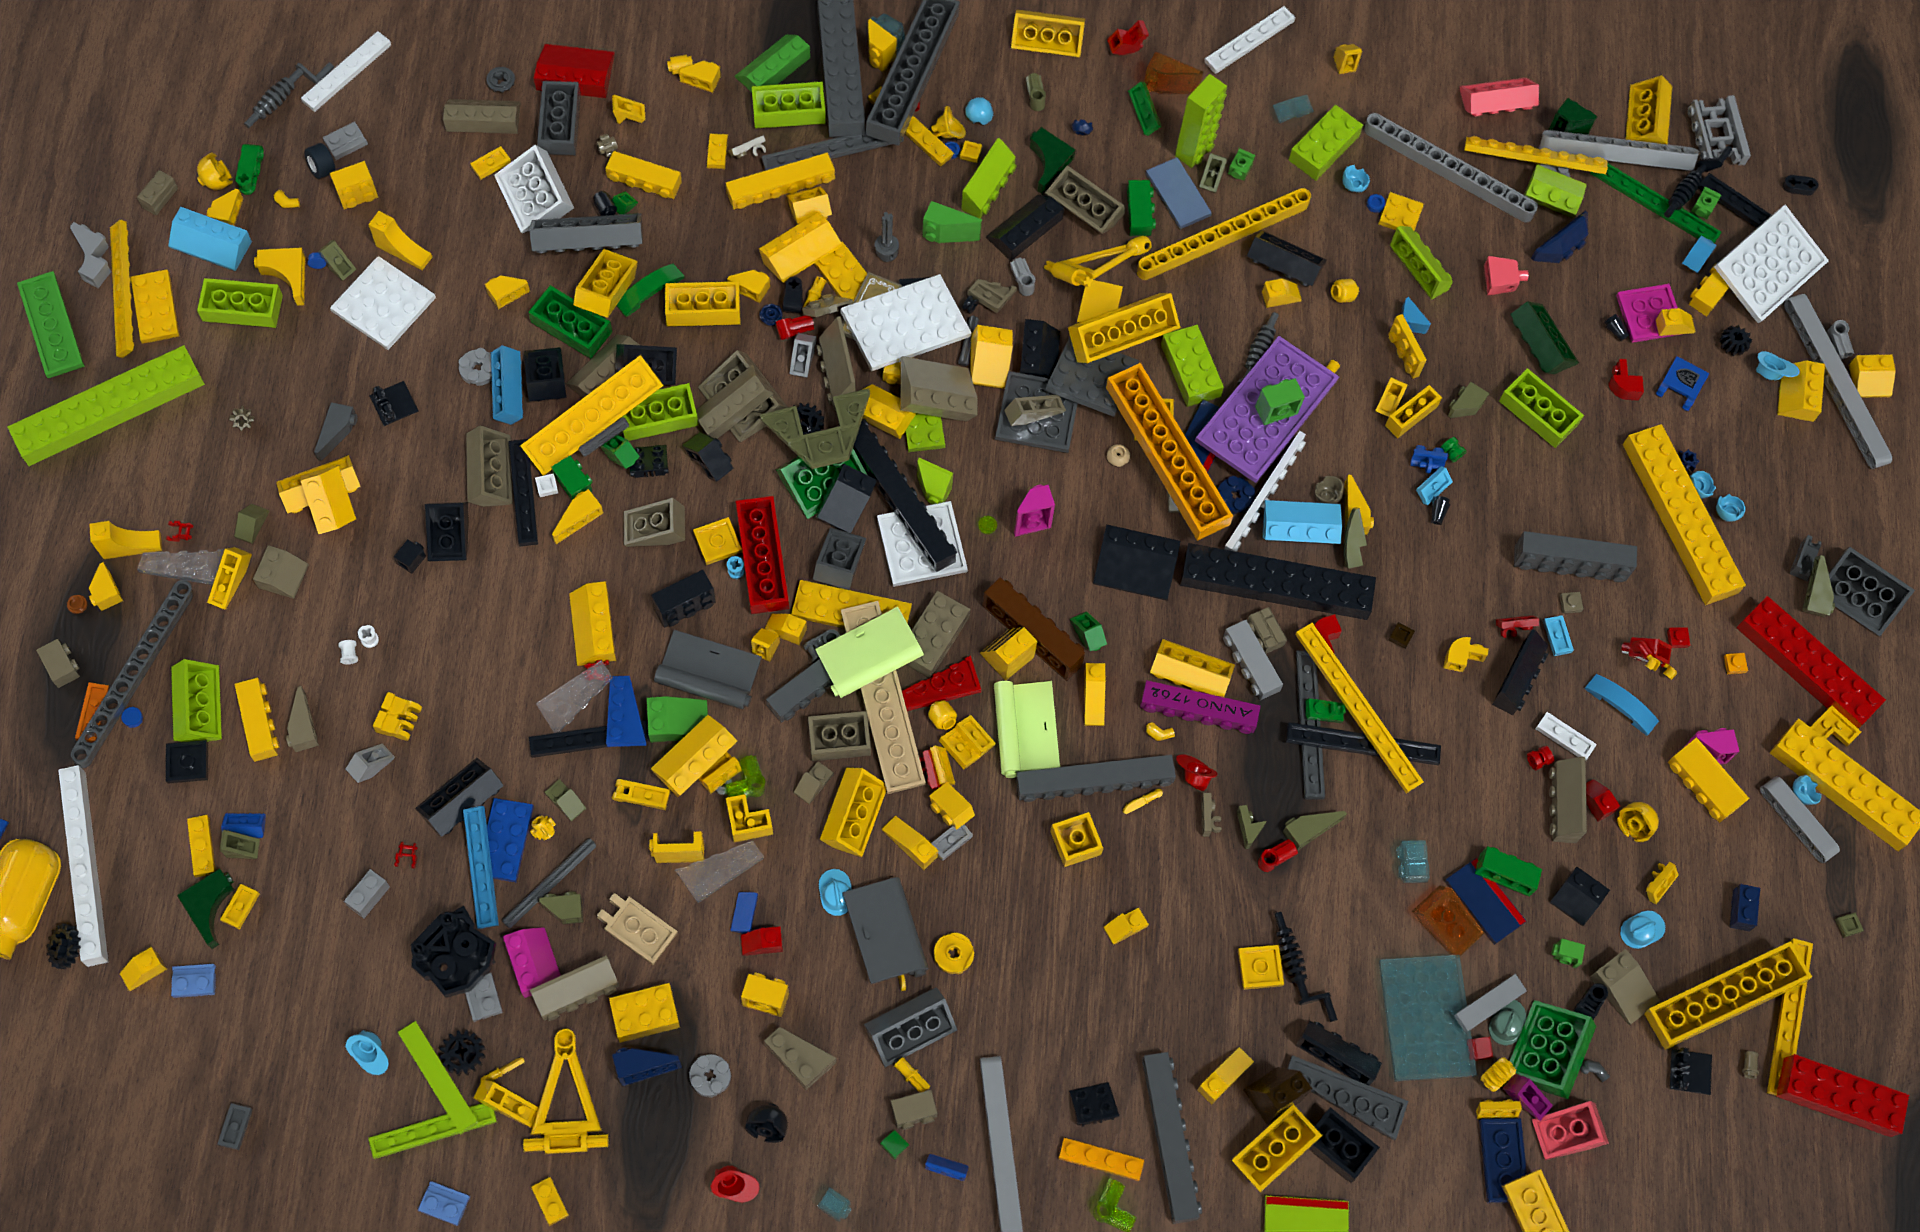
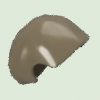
M1325 476L1324 480L1316 485V499L1321 503H1338L1342 499L1344 491L1341 479L1336 476Z

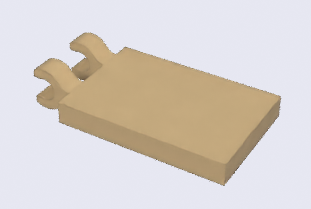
M614 893L609 900L611 904L620 908L618 912L612 917L601 909L597 914V918L607 924L604 928L605 931L654 965L678 934V931L631 897H628L625 901Z

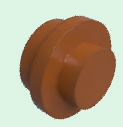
M73 595L67 602V608L73 614L84 612L88 605L87 600L81 595Z

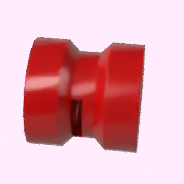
M1544 745L1538 751L1527 753V760L1532 769L1537 771L1543 765L1554 763V756L1549 747Z

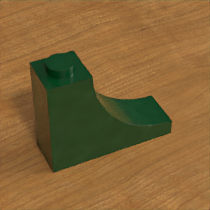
M1041 127L1037 132L1034 131L1029 140L1030 149L1038 155L1043 164L1044 173L1038 182L1037 192L1044 195L1066 166H1069L1074 160L1076 149Z
M218 869L177 895L211 949L219 945L214 931V920L217 910L222 901L235 890L232 886L234 880L228 872L224 873L221 869Z

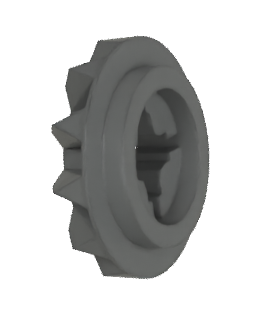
M497 67L488 73L486 81L489 88L493 89L495 93L497 91L503 93L505 90L510 91V88L514 86L515 76L510 69ZM504 76V81L498 83V80H501Z

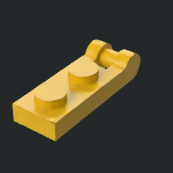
M622 779L616 780L615 786L617 788L616 792H613V800L666 810L671 792L670 789ZM624 789H629V793L623 794Z

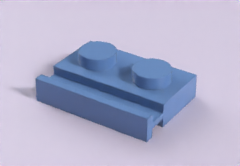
M203 964L172 967L171 996L176 998L215 995L216 965Z
M430 1181L418 1211L458 1226L470 1196Z

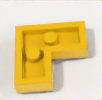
M1830 706L1811 726L1813 730L1825 739L1833 734L1846 747L1861 733L1855 725L1833 706Z

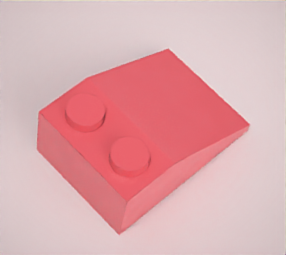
M1592 1101L1545 1115L1541 1121L1536 1118L1532 1119L1545 1160L1609 1144L1596 1104Z

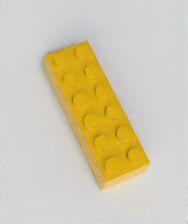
M1159 293L1069 326L1068 330L1077 362L1089 363L1181 327L1172 293Z

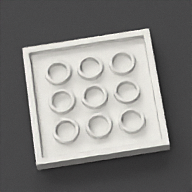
M378 256L330 309L340 318L389 350L436 297L434 293Z
M951 501L926 506L928 514L935 518L937 527L945 532L949 544H953L957 550L956 562L938 572H935L894 512L877 515L893 587L966 573L968 571Z

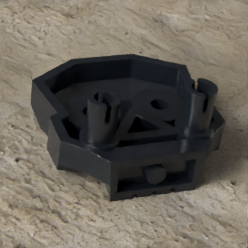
M444 912V914H439L411 944L412 968L426 981L432 980L445 998L471 991L491 970L496 943L477 931L475 923L463 913L452 914L451 912ZM445 941V947H439ZM464 942H469L467 948L462 947ZM442 965H447L445 971L440 970Z

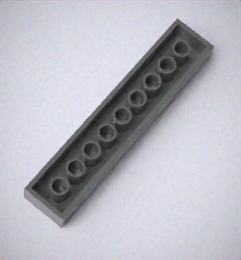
M818 0L829 137L865 135L853 0Z
M922 1L866 121V135L898 146L900 145L959 16L960 1Z

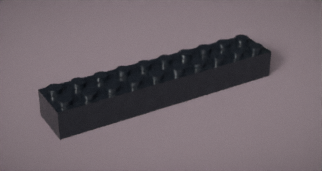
M1188 543L1180 586L1368 620L1372 612L1376 577Z

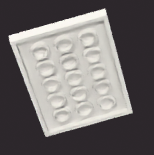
M1784 205L1720 260L1714 268L1755 321L1759 323L1829 260L1788 207Z
M940 274L842 307L840 311L871 371L900 362L902 356L911 358L971 337V331Z

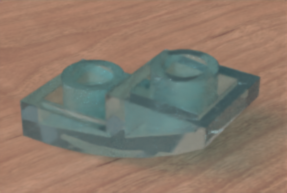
M1308 95L1292 98L1273 105L1279 123L1314 112Z

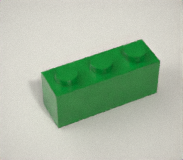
M1128 180L1127 201L1130 236H1151L1152 229L1156 227V219L1152 218V213L1155 212V204L1151 202V198L1154 196V189L1150 187V180Z
M1489 846L1480 853L1475 871L1476 875L1529 897L1538 889L1542 869L1536 867L1535 864L1524 862L1514 855L1505 854L1497 848Z

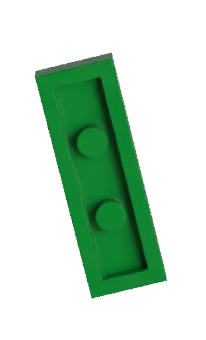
M1141 81L1128 92L1143 132L1149 136L1162 126L1146 83Z

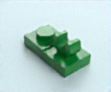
M1310 698L1305 701L1306 719L1342 723L1344 721L1343 714L1346 713V709L1343 703Z

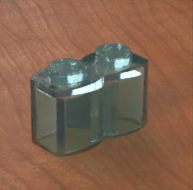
M1426 840L1402 841L1396 851L1397 858L1401 860V866L1398 868L1399 877H1402L1403 883L1428 882L1429 864Z

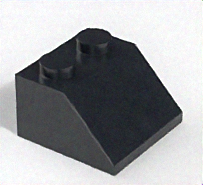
M1576 867L1569 874L1550 903L1581 926H1584L1605 899L1610 889L1579 867Z

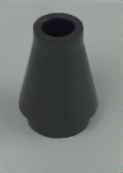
M1614 314L1604 322L1605 328L1614 334L1620 342L1629 336L1621 317H1618L1617 314Z
M1435 496V499L1432 500L1431 523L1442 525L1451 505L1449 503L1450 499L1443 496Z

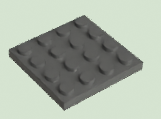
M1069 338L1045 391L1114 417L1118 407L1106 389L1107 379L1138 364L1139 360L1116 352L1089 363H1078L1071 338Z
M1008 371L995 440L1068 453L1078 403L1060 397L1066 409L1064 413L1026 425L1011 426L1004 410L1015 398L1055 394L1045 391L1049 378Z

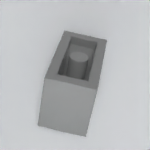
M797 334L794 340L789 374L808 377L814 355L816 336Z
M382 743L356 752L346 770L359 783L372 778L394 760L395 756Z

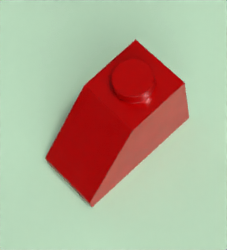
M1594 779L1586 783V804L1598 822L1619 809L1620 805L1610 789Z
M781 926L760 928L741 935L742 956L783 952Z

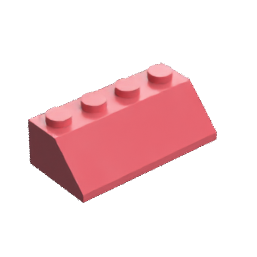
M1528 78L1460 86L1465 111L1472 114V116H1480L1484 112L1496 114L1500 110L1512 112L1516 111V108L1532 109L1533 106L1539 105V84Z

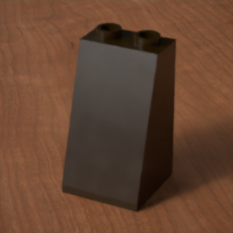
M1277 1067L1246 1087L1244 1091L1263 1120L1268 1124L1282 1115L1293 1104L1295 1106L1299 1104L1312 1090V1087L1301 1071Z

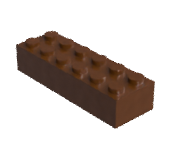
M1000 577L984 592L983 607L1007 629L1025 627L1037 640L1035 654L1065 681H1068L1082 667L1085 657L1084 648L1079 643H1074L1064 630H1059L1052 619L1042 615L1041 610L1036 605L1032 606L1024 594L1016 592L1009 581H1004Z

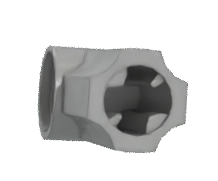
M1021 257L1010 263V267L1018 283L1020 294L1030 296L1035 290V276L1031 274L1026 260Z
M1843 320L1836 321L1826 332L1840 359H1845L1854 354L1848 335L1849 325Z

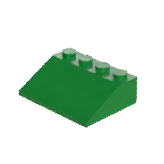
M852 449L848 461L811 469L800 457H797L776 469L784 486L806 519L819 512L836 468L846 464L867 475L854 449Z
M1534 1000L1510 1059V1062L1516 1069V1074L1530 1078L1538 1089L1568 1099L1596 1025L1590 1016Z

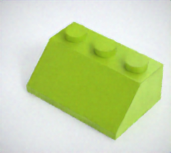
M1537 164L1524 195L1539 205L1569 217H1574L1583 200L1587 184Z

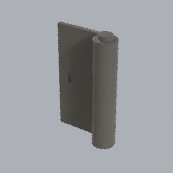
M674 630L663 662L657 668L654 682L744 709L745 706L749 707L752 696L749 694L762 656Z
M891 878L843 892L870 983L874 984L908 973L914 975L915 978L925 975L929 968L900 878Z

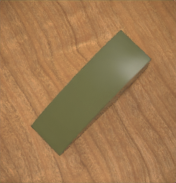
M1357 507L1352 508L1345 529L1344 562L1345 567L1348 569L1363 566L1360 547L1367 545L1360 508Z

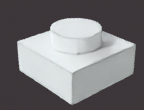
M554 473L535 478L540 497L558 493Z

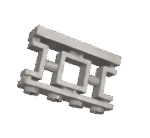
M1727 96L1726 100H1723V98L1719 99L1716 104L1717 107L1705 108L1703 100H1699V102L1698 100H1693L1688 107V116L1691 117L1692 131L1696 135V146L1700 150V159L1718 158L1726 148L1725 145L1732 143V152L1728 157H1731L1733 164L1738 162V165H1745L1751 154L1735 96ZM1724 113L1725 118L1718 119L1717 115H1723ZM1702 116H1710V119L1703 122ZM1723 127L1725 136L1713 137L1710 128ZM1710 146H1718V149L1711 152Z

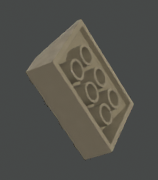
M841 316L835 318L819 337V345H816L818 356H822L823 360L820 361L821 371L826 374V377L823 378L825 388H829L830 392L827 394L829 405L832 404L834 411H836L833 401L834 396L855 392V378Z
M737 350L698 388L709 400L751 365H755V363L747 353ZM762 373L761 375L774 394L730 429L739 442L746 440L766 427L761 421L760 414L788 408Z
M902 356L901 410L966 422L977 416V395L969 368Z

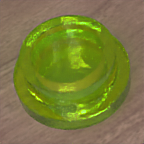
M984 516L979 520V530L984 534H992L997 529V521L991 516Z

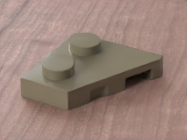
M978 279L968 290L967 295H972L973 299H978L979 303L998 313L1015 294L1017 287L1000 286L1001 283H990L986 280Z
M826 294L822 296V299L811 301L808 306L802 309L804 315L819 317L838 311V306L851 305L853 300L833 296V294Z

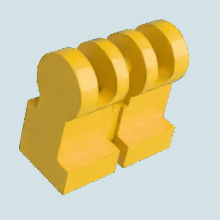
M387 692L381 706L382 711H379L373 728L377 733L408 741L411 735L403 729L410 731L414 729V725L408 721L417 722L418 716L411 712L420 713L422 706Z

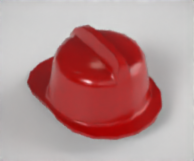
M1178 755L1176 757L1177 763L1185 770V781L1200 791H1205L1211 778L1218 775L1215 770L1209 768L1195 757L1189 755Z
M732 1165L716 1169L715 1178L711 1183V1191L714 1195L735 1202H748L754 1199L760 1189L756 1178L742 1173L737 1167Z

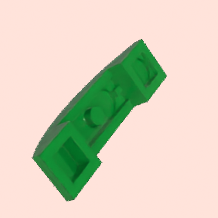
M674 263L664 266L645 276L629 288L616 307L625 317H628L641 308L640 304L665 288V283H678L685 276Z

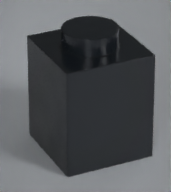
M407 539L394 555L396 564L413 574L426 557L423 550L424 547L416 541L413 543Z

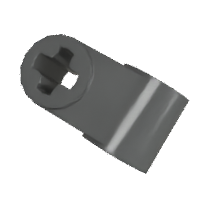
M830 629L805 643L803 648L808 650L812 656L813 663L820 659L815 649L828 643L827 641L830 638L836 639L840 637V634L836 630Z

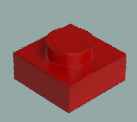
M1688 627L1668 628V642L1672 648H1688L1690 646Z

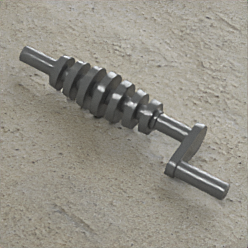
M329 62L315 76L302 64L297 63L295 65L297 70L289 78L283 77L281 81L276 83V86L273 85L270 87L271 90L268 89L265 92L266 95H263L261 100L257 102V106H254L253 114L244 122V125L250 128L259 118L264 119L267 117L266 114L270 115L272 113L271 109L275 111L278 108L277 105L280 107L283 104L282 101H285L287 96L290 95V90L295 88L294 82L301 75L317 84L334 66Z
M1275 312L1271 314L1267 325L1261 327L1254 342L1251 344L1245 364L1247 372L1244 378L1272 345L1276 333L1274 326L1279 316ZM1239 379L1237 384L1239 385L1243 379Z

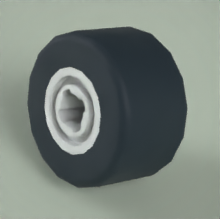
M318 143L305 149V160L310 171L317 179L329 176L331 172L335 171L333 157L323 143Z

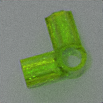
M746 756L739 761L745 779L725 785L728 797L743 794L746 795V798L751 796L760 797L765 792V778L762 776L756 756ZM758 783V784H760L761 786L758 787V788H755V787L752 786V784Z
M1109 1178L1093 1210V1216L1098 1222H1105L1123 1232H1130L1136 1221V1216L1116 1207L1125 1186ZM1100 1207H1106L1109 1215L1103 1216L1100 1213Z

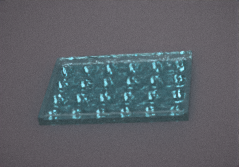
M1460 955L1380 960L1379 967L1394 1080L1411 1081L1475 1077L1477 1072L1471 1030L1465 1033L1454 1017L1456 1013L1467 1007Z

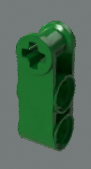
M242 145L235 180L239 185L240 192L244 195H250L256 189L260 166L264 156L262 145Z

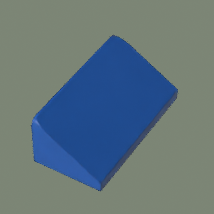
M225 813L221 830L254 838H263L266 814Z
M738 893L731 926L732 932L743 934L751 932L758 893Z
M929 1154L925 1165L926 1170L961 1181H965L969 1168L965 1164L933 1154Z

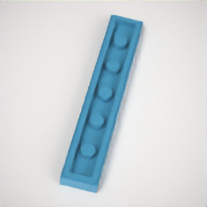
M484 806L464 809L477 929L499 926Z

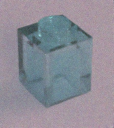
M831 1188L828 1189L818 1205V1209L838 1222L842 1218L846 1219L852 1210L850 1208L851 1201Z

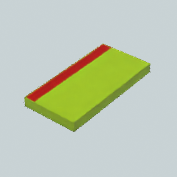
M1265 1196L1264 1232H1349V1201Z

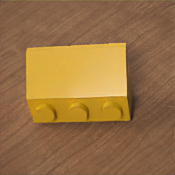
M1812 361L1793 363L1799 368L1800 372L1795 377L1783 376L1780 379L1777 415L1814 422L1822 410L1825 364Z
M873 384L864 388H869L870 397L863 418L867 423L901 439L916 413L902 411L901 398Z
M339 465L301 476L300 481L318 534L339 529L356 520Z

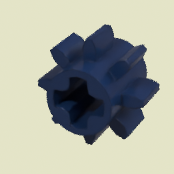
M1689 449L1686 452L1680 451L1678 456L1686 471L1690 469L1693 472L1699 460L1696 459L1697 453H1693Z

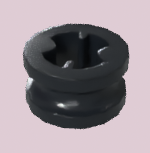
M970 295L965 300L962 309H967L968 313L971 314L976 309L979 300H974L973 296Z

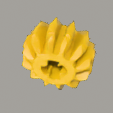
M1505 1057L1500 1058L1481 1076V1080L1487 1088L1495 1092L1516 1073V1069Z

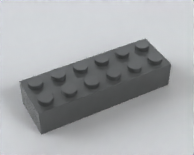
M641 213L532 220L530 226L532 251H537V253H546L548 250L563 252L566 249L581 251L589 247L598 250L605 246L620 248L621 245L638 247L639 244L643 243Z
M1524 531L1515 545L1514 567H1519L1522 570L1536 569L1540 572H1557L1560 575L1573 574L1577 577L1588 576L1594 577L1597 580L1611 579L1615 582L1627 581L1637 567V546Z

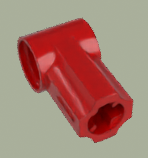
M807 315L794 319L786 318L775 322L780 340L792 338L798 333L814 330L813 319Z
M1288 839L1271 849H1266L1258 860L1259 868L1264 872H1270L1276 866L1296 856L1298 851L1295 844ZM1264 858H1270L1273 863H1267Z

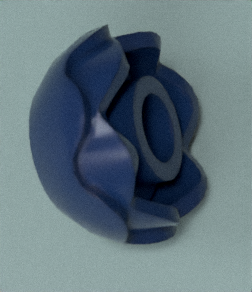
M1075 119L1071 124L1074 133L1082 136L1089 135L1094 128L1091 122L1087 123L1085 120L1077 121Z
M767 304L760 311V318L766 325L773 326L776 325V321L782 320L783 312L778 305Z

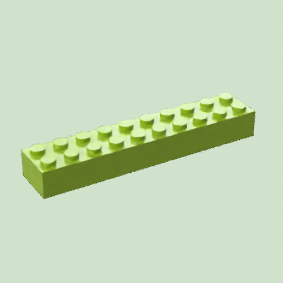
M183 345L7 426L22 458L28 466H31L205 384L186 347Z

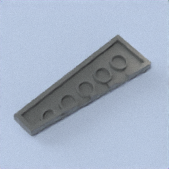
M1293 1055L1291 1056L1287 1069L1301 1071L1312 1087L1311 1092L1390 1139L1396 1140L1407 1108V1100Z

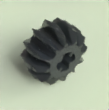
M1739 324L1735 328L1731 325L1721 333L1722 335L1719 339V342L1722 343L1721 348H1725L1726 353L1731 352L1732 356L1736 354L1741 356L1750 348L1752 339L1749 337L1751 333L1745 332L1746 327L1740 329Z

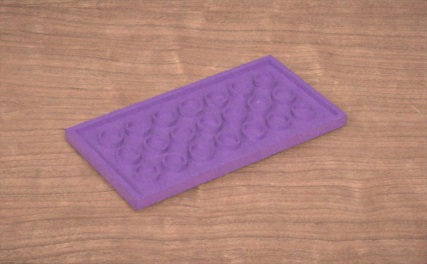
M1278 336L1199 433L1195 442L1257 483L1338 381L1339 376ZM1296 378L1305 396L1298 414L1264 425L1255 408L1262 388L1267 385L1279 384L1285 379L1291 380Z

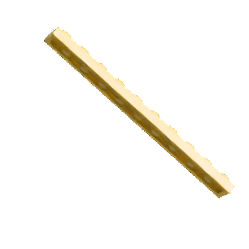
M1311 623L1297 631L1295 635L1407 794L1421 785L1424 781L1314 624Z

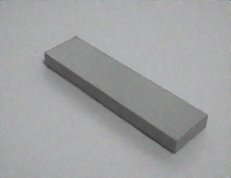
M1515 974L1456 1013L1454 1017L1466 1033L1527 992V990Z

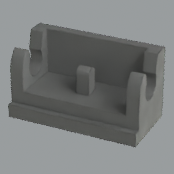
M1807 535L1800 543L1789 573L1805 581L1809 580L1814 559L1817 557L1822 544L1821 541H1818L1817 544L1812 543L1813 537Z

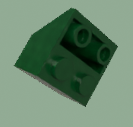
M1567 98L1556 112L1548 130L1589 135L1598 116L1579 105L1576 101Z

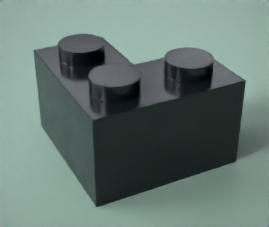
M699 432L682 445L690 459L699 463L708 478L713 481H719L734 469L730 463L732 462L731 458L727 453L723 452L721 449L722 444L717 438H712L710 435Z

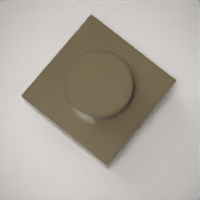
M1580 592L1561 593L1560 601L1563 614L1583 611Z

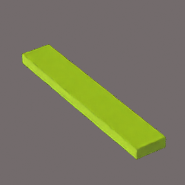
M415 1021L400 1030L398 1034L460 1135L478 1124L477 1119L417 1022Z
M479 1104L469 1107L478 1121V1124L469 1130L497 1122L495 1111L486 1105ZM446 1114L370 1137L369 1142L373 1158L377 1159L460 1133L449 1115Z

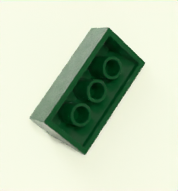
M1527 301L1510 314L1513 318V324L1522 333V339L1530 345L1532 355L1538 358L1541 363L1540 368L1543 372L1557 374L1579 363L1543 304Z

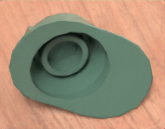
M1513 1000L1492 1015L1489 1032L1492 1039L1498 1044L1511 1045L1518 1040L1526 1021L1525 1008L1520 1002Z

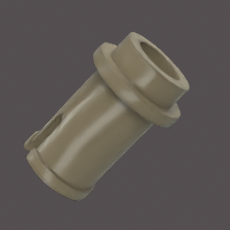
M1745 1052V1069L1742 1070V1073H1744L1746 1078L1755 1079L1759 1074L1757 1070V1052Z

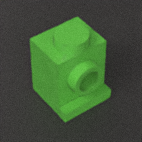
M1239 148L1230 165L1228 174L1244 181L1253 165L1255 155Z
M1705 187L1691 212L1699 217L1708 219L1721 194Z
M1561 939L1557 944L1553 945L1552 955L1560 963L1567 965L1572 963L1573 968L1577 969L1582 964L1585 945Z

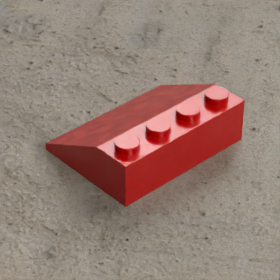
M545 44L537 61L534 74L536 90L542 91L543 81L579 82L582 96L606 98L615 52Z

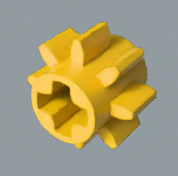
M541 815L536 817L531 823L533 829L530 832L539 840H547L555 833L553 827L556 823L551 817L548 818V816L544 817Z

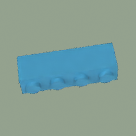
M502 345L491 352L493 419L512 425L523 418L520 351Z

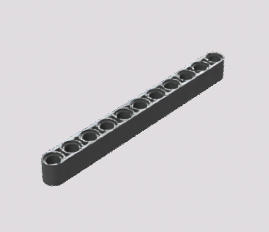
M180 580L174 584L73 747L71 758L76 766L79 765L81 768H86L92 763L193 598V590L188 581ZM182 589L188 590V592L185 594L179 593V591ZM172 605L178 606L175 610H169ZM163 621L168 622L166 626H159ZM153 637L158 638L154 643L149 642ZM141 654H148L147 658L139 659ZM132 670L138 671L134 676L128 675ZM121 687H128L125 692L118 691ZM112 703L118 704L114 709L108 708ZM107 720L104 726H98L99 721ZM90 737H97L95 742H87ZM86 754L83 760H77L78 755Z

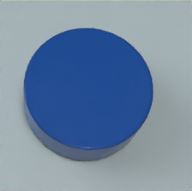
M953 141L946 142L945 145L954 152L951 159L957 158L960 154V146Z
M1374 194L1368 198L1367 208L1371 212L1379 213L1384 209L1385 199L1381 195Z
M315 252L308 255L307 263L311 268L321 269L326 266V261L320 253Z
M129 707L123 711L121 719L127 727L135 728L142 723L143 714L138 708Z

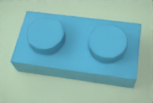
M1441 466L1416 490L1422 503L1428 505L1435 499V496L1443 492L1453 481L1446 467Z
M1563 615L1545 618L1543 624L1553 656L1572 653L1574 649Z

